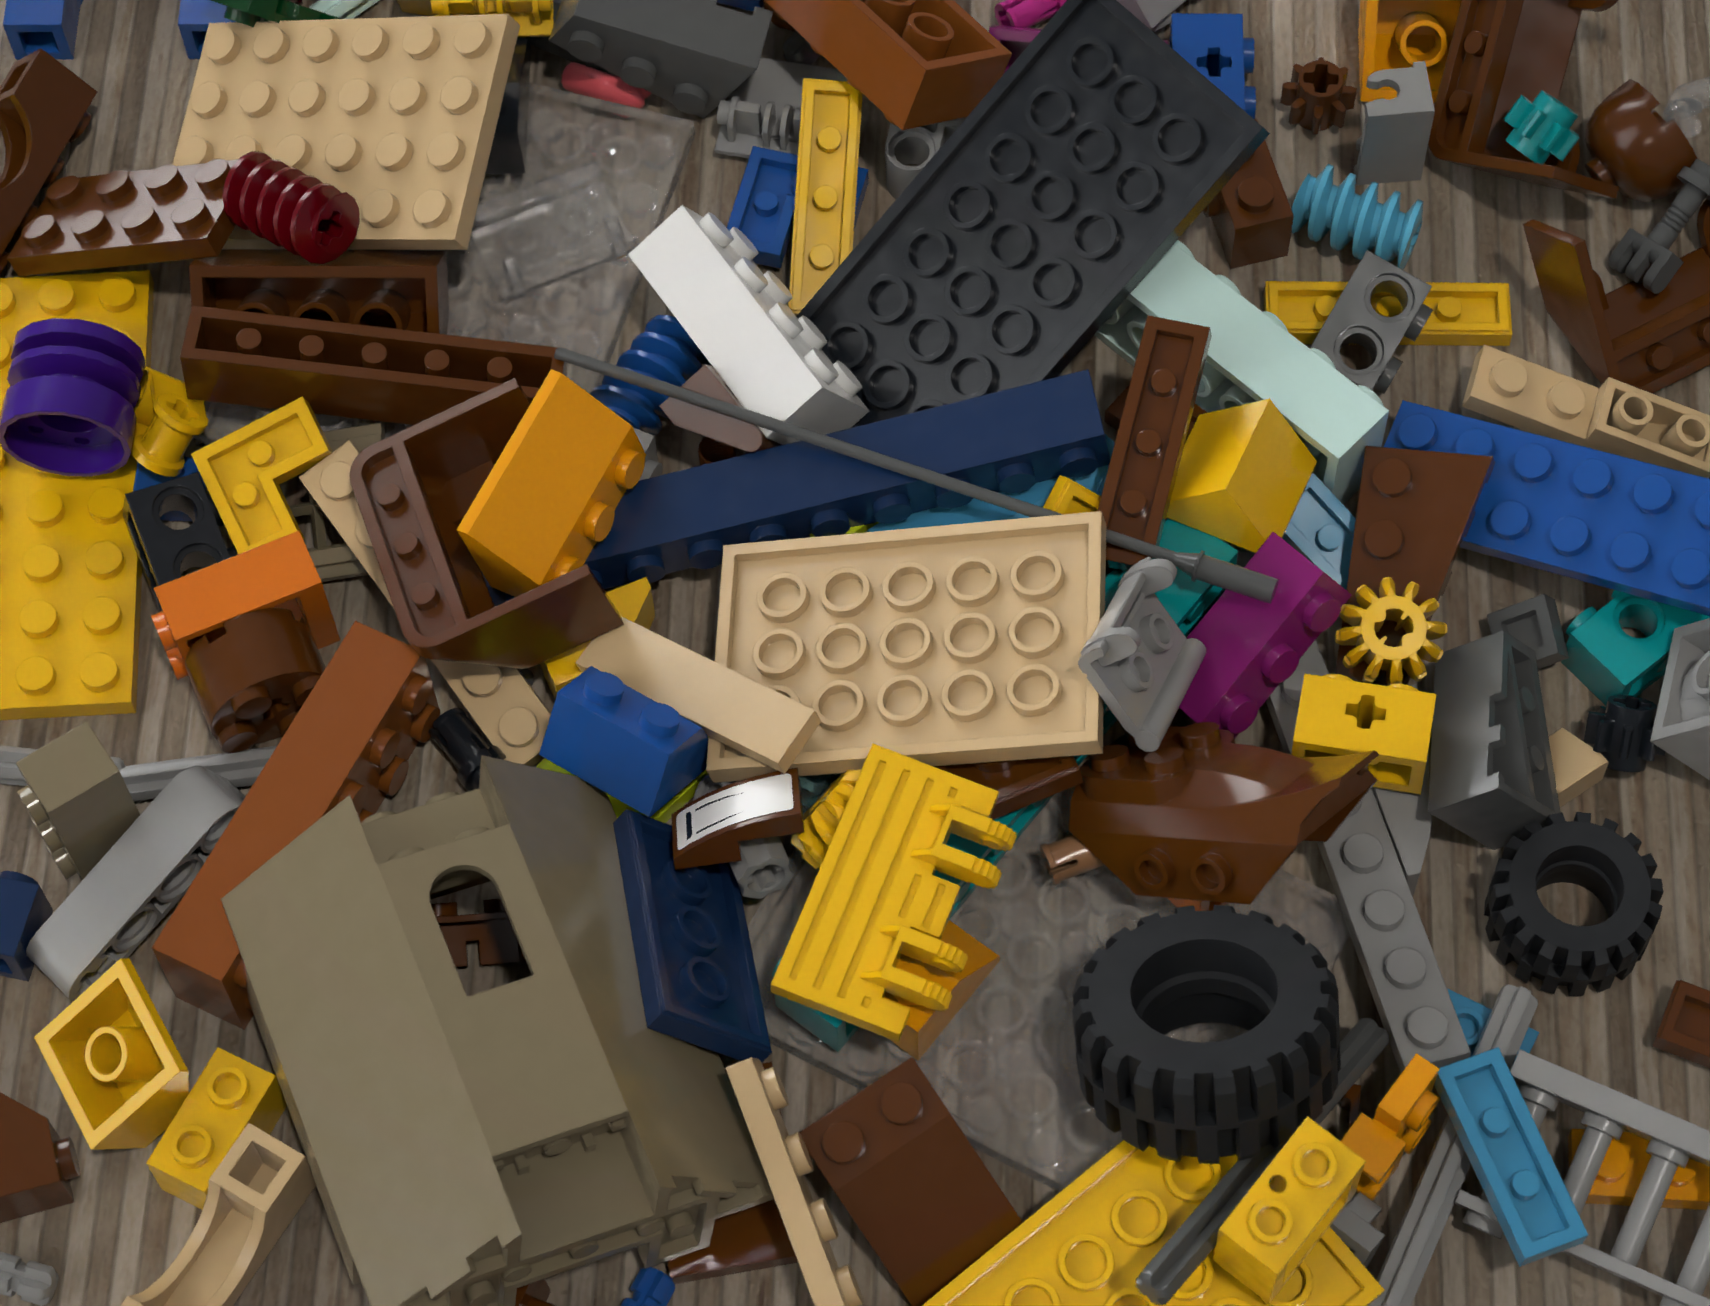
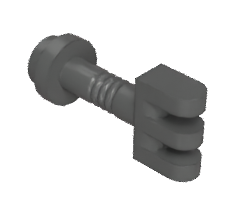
M1695 159L1690 168L1683 166L1677 174V178L1685 186L1672 202V207H1669L1668 212H1665V217L1661 218V222L1657 223L1649 236L1645 237L1630 228L1609 258L1610 268L1621 274L1626 273L1627 278L1638 284L1643 283L1644 288L1655 294L1662 292L1684 263L1668 249L1704 199L1710 201V166L1698 159Z

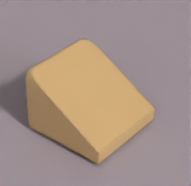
M1564 728L1549 736L1560 807L1600 782L1609 764L1600 752L1593 751V747Z

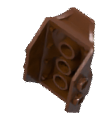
M1199 722L1186 727H1169L1158 749L1153 752L1141 750L1136 745L1135 738L1124 730L1125 735L1119 737L1110 745L1103 747V754L1089 755V760L1081 765L1080 771L1083 783L1076 785L1071 798L1069 831L1135 895L1250 905L1257 899L1303 840L1327 842L1377 782V779L1368 770V765L1379 754L1373 750L1342 756L1298 757L1273 749L1235 744L1234 734L1228 730L1219 729V725L1215 722Z

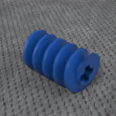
M656 315L647 322L645 331L634 338L630 350L621 354L616 366L681 387L702 367L701 364H711L675 317ZM604 375L602 385L597 386L590 392V395L631 424L633 428L651 435L659 434L662 430V422L658 416L668 418L659 406L669 396Z

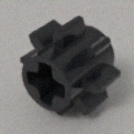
M1613 695L1608 697L1606 707L1600 706L1599 712L1589 711L1584 742L1594 744L1593 751L1600 752L1609 762L1607 768L1622 772H1642L1646 769L1647 761H1654L1655 755L1665 756L1666 752L1650 742L1657 710L1655 703L1636 696Z

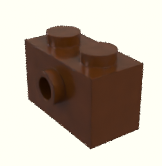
M1265 140L1203 210L1207 218H1212L1230 269L1288 256L1294 215Z

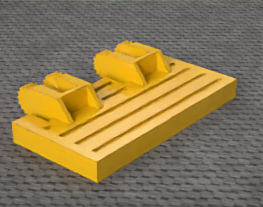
M872 744L771 983V993L896 1042L900 1041L909 1019L911 1008L885 999L884 995L886 992L912 1003L923 1005L934 1011H946L952 999V993L948 989H945L936 982L896 968L901 954H904L944 971L955 973L963 971L968 959L967 954L963 950L958 949V947L941 940L959 896L960 885L936 877L934 873L939 871L982 888L995 889L1002 875L1001 870L997 866H994L987 860L946 844L952 833L998 851H1010L1017 837L1016 832L1012 828L1007 827V825L990 818L997 802L999 791Z

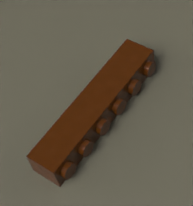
M194 305L191 307L180 355L188 399L279 409L303 396L309 402L314 414L409 425L422 422L513 378H516L528 399L532 402L551 369L567 377V362L554 358L557 347Z

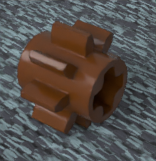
M1322 57L1307 63L1304 67L1299 64L1293 65L1291 82L1283 83L1280 99L1281 104L1291 106L1289 123L1291 125L1298 123L1301 127L1317 135L1319 131L1326 130L1332 125L1342 128L1344 126L1346 110L1354 108L1357 88L1346 86L1348 69L1346 67L1338 68L1335 64L1325 61Z

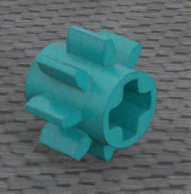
M1543 90L1540 91L1533 102L1520 95L1504 117L1505 122L1514 127L1505 140L1535 163L1544 164L1551 154L1563 161L1580 139L1579 135L1570 129L1578 115Z

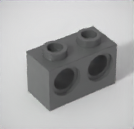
M1367 250L1310 348H1316L1325 353L1333 362L1336 370L1357 386L1363 385L1371 390L1374 388L1385 394L1403 361L1393 356L1402 338L1405 336L1415 342L1433 311L1432 308L1423 304L1432 286ZM1379 292L1393 294L1401 303L1402 313L1394 317L1382 316L1373 309L1370 297ZM1348 344L1361 345L1369 352L1372 365L1361 370L1352 369L1342 361L1340 349Z

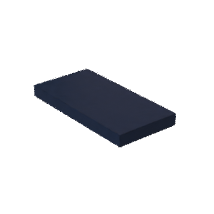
M626 809L613 822L647 1028L740 1061L753 1057L760 1059L762 1063L772 1053L741 892L729 862L675 869L672 826Z

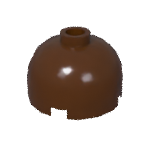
M1629 79L1608 95L1594 109L1586 125L1585 142L1592 157L1585 164L1588 174L1593 179L1619 187L1618 191L1631 200L1640 202L1660 200L1683 188L1685 184L1677 178V174L1683 166L1690 168L1695 159L1698 158L1676 122L1672 119L1666 123L1654 110L1660 104L1657 99L1641 84L1632 79Z

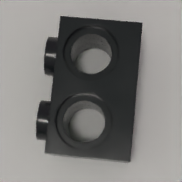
M198 472L125 494L123 517L158 612L163 610L154 587L182 577L181 573L188 568H205L238 555L235 546L229 548L225 546L219 527L224 526V523L209 492H205ZM169 511H181L192 519L193 524L188 528L175 530L167 527L160 517Z

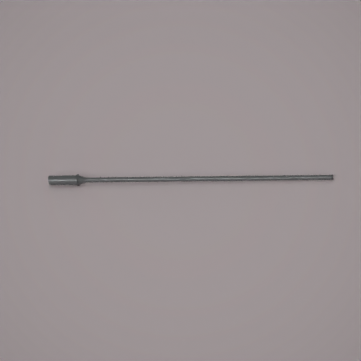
M559 346L554 354L555 359L1029 517L1062 515L1061 513ZM1106 529L1107 543L1154 559H1167L1189 575L1192 582L1200 580L1271 604L1276 593L1279 579L1205 555L1203 550L1200 553L1175 552Z

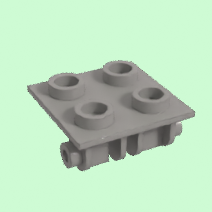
M760 58L758 69L728 96L727 101L721 100L719 103L717 124H721L714 149L715 153L749 158L752 147L756 146L798 155L803 78L847 81L846 77L837 69Z

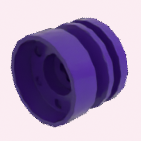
M51 318L30 323L19 330L13 343L12 362L7 376L10 387L6 391L0 416V444L2 448L19 462L40 471L63 476L92 477L112 473L126 465L132 451L137 419L133 408H135L140 397V381L145 367V358L141 348L127 335L103 324L81 319Z

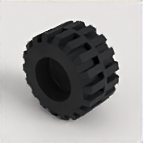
M1562 812L1548 815L1544 828L1536 820L1524 826L1520 838L1513 836L1506 844L1502 857L1498 860L1485 900L1484 915L1489 916L1485 929L1489 942L1500 941L1496 951L1497 957L1503 965L1514 961L1518 965L1515 976L1526 984L1532 976L1542 980L1543 983L1540 990L1554 994L1557 986L1561 985L1568 987L1569 996H1583L1588 984H1592L1596 992L1599 993L1611 988L1615 976L1620 980L1625 979L1633 971L1637 960H1641L1660 919L1663 907L1659 904L1664 893L1662 879L1652 878L1657 864L1651 853L1640 856L1638 850L1642 842L1632 832L1625 838L1618 835L1616 830L1619 824L1605 818L1602 826L1590 823L1591 813L1576 812L1574 820L1567 822ZM1560 882L1582 886L1601 901L1608 919L1591 926H1576L1562 922L1546 910L1539 899L1537 890L1546 885Z

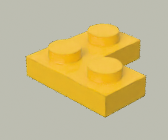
M302 396L191 453V456L238 554L296 531H300L303 540H305L279 485L311 469L331 454L332 450L309 402Z

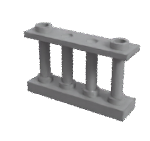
M1520 1049L1510 1072L1516 1084L1520 1085L1519 1091L1538 1130L1542 1125L1547 1110L1555 1112L1558 1102L1584 1112L1580 1124L1585 1126L1586 1129L1564 1179V1185L1579 1216L1612 1138L1620 1140L1623 1130L1650 1141L1646 1152L1652 1156L1611 1254L1608 1255L1583 1243L1561 1252L1662 1296L1659 1306H1710V1299L1702 1296L1710 1278V1203L1676 1284L1636 1267L1677 1168H1685L1689 1158L1710 1167V1131ZM1460 1189L1454 1205L1467 1210L1462 1222L1501 1239L1503 1231L1484 1190L1479 1198Z

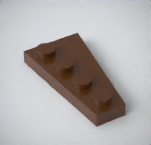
M1366 446L1347 582V591L1352 596L1345 604L1360 607L1355 592L1361 585L1369 587L1380 598L1379 587L1384 577H1391L1393 579L1396 596H1402L1406 586L1411 581L1419 584V591L1413 600L1418 606L1431 598L1439 601L1451 577V568L1463 537L1467 536L1476 514L1475 507L1484 484L1488 483L1494 468L1495 460L1493 456ZM1432 616L1427 618L1426 621H1431ZM1342 620L1341 629L1344 627H1353ZM1385 620L1379 632H1376V636L1379 640L1387 636L1384 644L1396 647L1406 632L1403 627L1397 631L1395 630L1397 622ZM1339 644L1335 674H1341L1354 681L1363 682V674L1369 664L1363 660L1355 667L1346 668L1342 661L1349 651L1356 648V645ZM1402 667V684L1408 685L1411 677ZM1385 670L1379 671L1373 684L1388 686Z

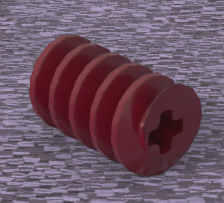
M251 151L241 156L231 167L225 180L222 195L224 211L232 223L244 230H249L260 238H265L276 246L283 247L294 255L301 256L310 263L325 264L337 259L348 250L356 238L360 224L359 207L354 197L347 192L341 193L333 185L324 184L316 177L306 175L295 167H289L278 159H272L264 152Z

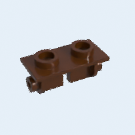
M501 899L483 900L484 913L458 915L457 902L431 904L455 967L469 966L467 941L479 940L481 965L513 962L527 963Z

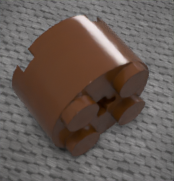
M269 608L236 616L223 623L227 634L219 637L211 644H209L205 634L195 642L186 656L185 668L211 733L219 741L225 753L242 752L254 744L283 737L326 668L307 622L303 617H301L300 622L296 621L290 610Z

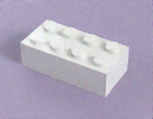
M681 205L628 254L745 409L823 435L849 429L869 412L868 408L856 394L862 389L858 379L839 360L834 364L821 349L827 344L824 335L804 315L799 319L787 305L793 298L791 293L772 272L762 273L752 260L758 255L757 249L738 228L733 227L728 230L712 213L708 212L703 217ZM759 427L767 438L782 445L801 441Z

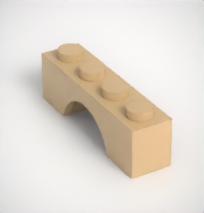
M248 1123L210 1177L207 1197L201 1215L176 1259L150 1287L138 1294L127 1296L121 1306H233L316 1186L306 1156Z

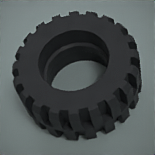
M1195 905L1178 907L1175 909V914L1160 917L1158 912L1141 918L1137 923V928L1130 931L1124 927L1112 935L1106 942V950L1098 948L1083 967L1084 973L1076 981L1073 992L1074 1008L1072 1009L1081 1091L1086 1103L1095 1109V1116L1110 1131L1117 1133L1121 1130L1122 1139L1142 1151H1145L1150 1146L1157 1149V1154L1161 1158L1180 1162L1182 1156L1198 1157L1199 1164H1219V1157L1237 1155L1239 1161L1257 1157L1260 1154L1261 1147L1271 1144L1274 1149H1277L1286 1144L1296 1131V1127H1299L1307 1116L1315 1121L1323 1113V1106L1332 1099L1338 1085V1072L1341 1069L1339 997L1335 976L1328 970L1327 960L1311 943L1305 944V937L1285 923L1280 927L1274 926L1273 920L1268 915L1253 910L1248 915L1238 914L1233 906L1214 905L1213 911H1195ZM1201 1023L1229 1024L1249 1030L1239 1036L1216 1042H1189L1165 1035L1176 1029Z

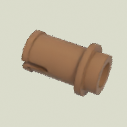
M1074 835L1049 844L1044 843L1040 845V852L1043 859L1046 858L1047 860L1044 864L1053 885L1061 884V881L1105 866Z

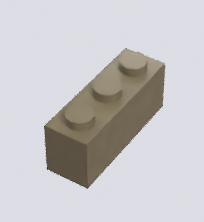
M87 721L16 762L27 783V786L17 791V794L31 815L32 822L47 845L46 848L65 879L77 873L80 879L83 880L140 816L120 771Z

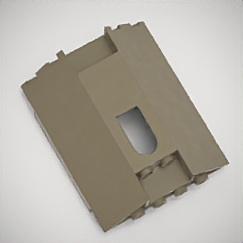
M481 755L478 789L462 794L445 792L431 798L425 805L399 813L392 811L379 812L369 816L361 823L352 798L349 795L221 898L246 967L247 994L251 1009L352 1284L356 1285L362 1282L370 1306H515L517 1288L634 1247H637L645 1269L709 1247L715 1219L774 1199L734 1089L719 1054L647 1028L613 826L617 816L607 793L579 777ZM492 881L498 890L532 976L467 996L430 900Z

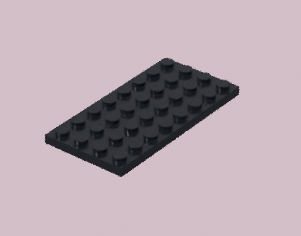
M1067 0L796 316L799 319L804 315L821 331L827 340V344L821 348L833 364L837 360L842 362L862 385V389L856 394L868 408L869 412L853 427L1058 377L1270 133L1117 0Z

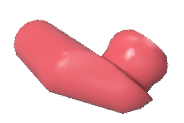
M576 62L569 63L562 73L561 82L565 90L627 113L643 108L645 106L644 100L651 95V92L643 88L628 85L618 76Z

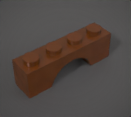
M42 48L16 61L0 86V129L4 138L6 153L5 165L0 177V272L8 262L7 257L10 253L5 249L14 234L18 235L22 232L24 226L31 221L37 211V206L33 204V201L41 187L46 188L61 172L65 160L60 155L68 141L73 142L88 126L92 115L87 112V109L97 94L94 88Z

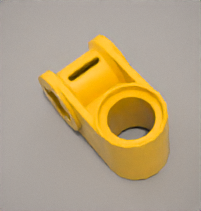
M144 367V373L140 381V397L135 408H133L137 419L131 454L146 469L166 477H175L181 473L184 467V453L193 437L204 433L208 426L209 420L205 412L204 401L188 399L184 381L152 368Z

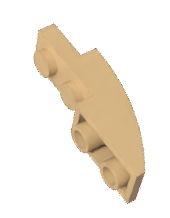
M1485 344L1476 354L1462 407L1514 426L1513 429L1705 478L1710 475V415L1610 377L1598 388Z

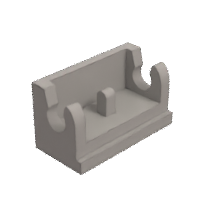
M1425 61L1413 62V66L1408 68L1379 70L1368 76L1367 88L1391 87L1397 91V97L1394 99L1380 98L1365 103L1363 133L1357 139L1355 147L1359 151L1357 165L1354 166L1353 171L1356 174V185H1366L1372 182L1389 183L1421 180L1435 113Z

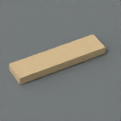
M622 616L624 625L592 639L576 661L582 673L590 666H593L602 672L613 674L625 685L657 703H663L674 708L679 715L702 727L707 736L784 774L821 723V719L814 709Z

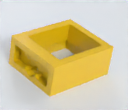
M1307 1116L1219 1228L1213 1261L1270 1304L1355 1195L1366 1161Z

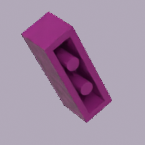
M1272 532L1244 567L1279 579L1271 604L1226 589L1187 637V639L1194 638L1201 641L1206 647V655L1179 708L1196 723H1217L1219 729L1232 732L1234 739L1254 722L1259 708L1277 686L1294 673L1299 664V659L1321 632L1334 624L1340 614L1342 605L1352 596L1351 593L1274 532Z

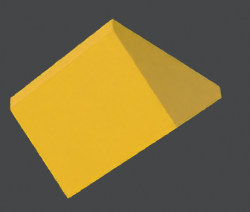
M1270 398L1200 414L1184 445L1166 518L1256 553L1272 532L1283 538L1313 474L1317 460Z

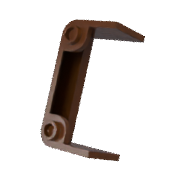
M1462 0L1434 105L1435 113L1428 142L1432 154L1441 160L1549 188L1616 199L1619 187L1576 173L1580 158L1578 141L1563 161L1551 154L1544 164L1535 163L1505 140L1514 127L1505 122L1504 117L1520 95L1533 102L1540 91L1543 90L1557 100L1559 99L1582 10L1605 11L1618 0Z
M1706 199L1703 202L1697 216V231L1701 248L1680 257L1684 263L1666 288L1657 294L1644 288L1643 283L1638 284L1634 281L1605 294L1600 276L1592 269L1584 239L1534 219L1523 224L1545 308L1601 385L1610 377L1644 391L1654 393L1710 365L1709 200Z
M516 378L370 445L358 454L350 468V482L402 633L413 649L420 656L427 659L519 669L530 668L624 625L620 613L587 564L494 607L483 574L457 531L462 519L531 404Z

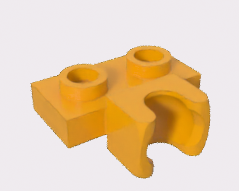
M1417 1053L1377 1106L1374 1118L1371 1119L1364 1113H1361L1341 1140L1344 1145L1366 1161L1356 1192H1361L1372 1201L1398 1168L1403 1152L1410 1155L1419 1144L1432 1122L1428 1118L1440 1097L1432 1093L1439 1068Z

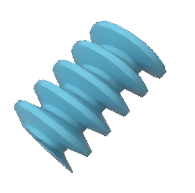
M1330 164L1317 177L1311 176L1310 173L1306 176L1291 208L1294 215L1292 233L1298 232L1308 222V237L1314 242L1320 241L1330 230V246L1332 249L1342 250L1353 238L1352 254L1354 258L1361 260L1367 250L1371 252L1375 247V255L1390 263L1398 256L1397 267L1404 270L1422 227L1423 201L1417 199L1410 209L1404 213L1400 211L1401 192L1395 190L1385 203L1381 204L1378 202V183L1372 182L1361 195L1355 193L1356 174L1350 173L1339 186L1333 185L1334 166Z

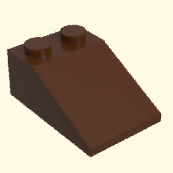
M913 1057L799 1132L817 1166L912 1306H922L1023 1223Z

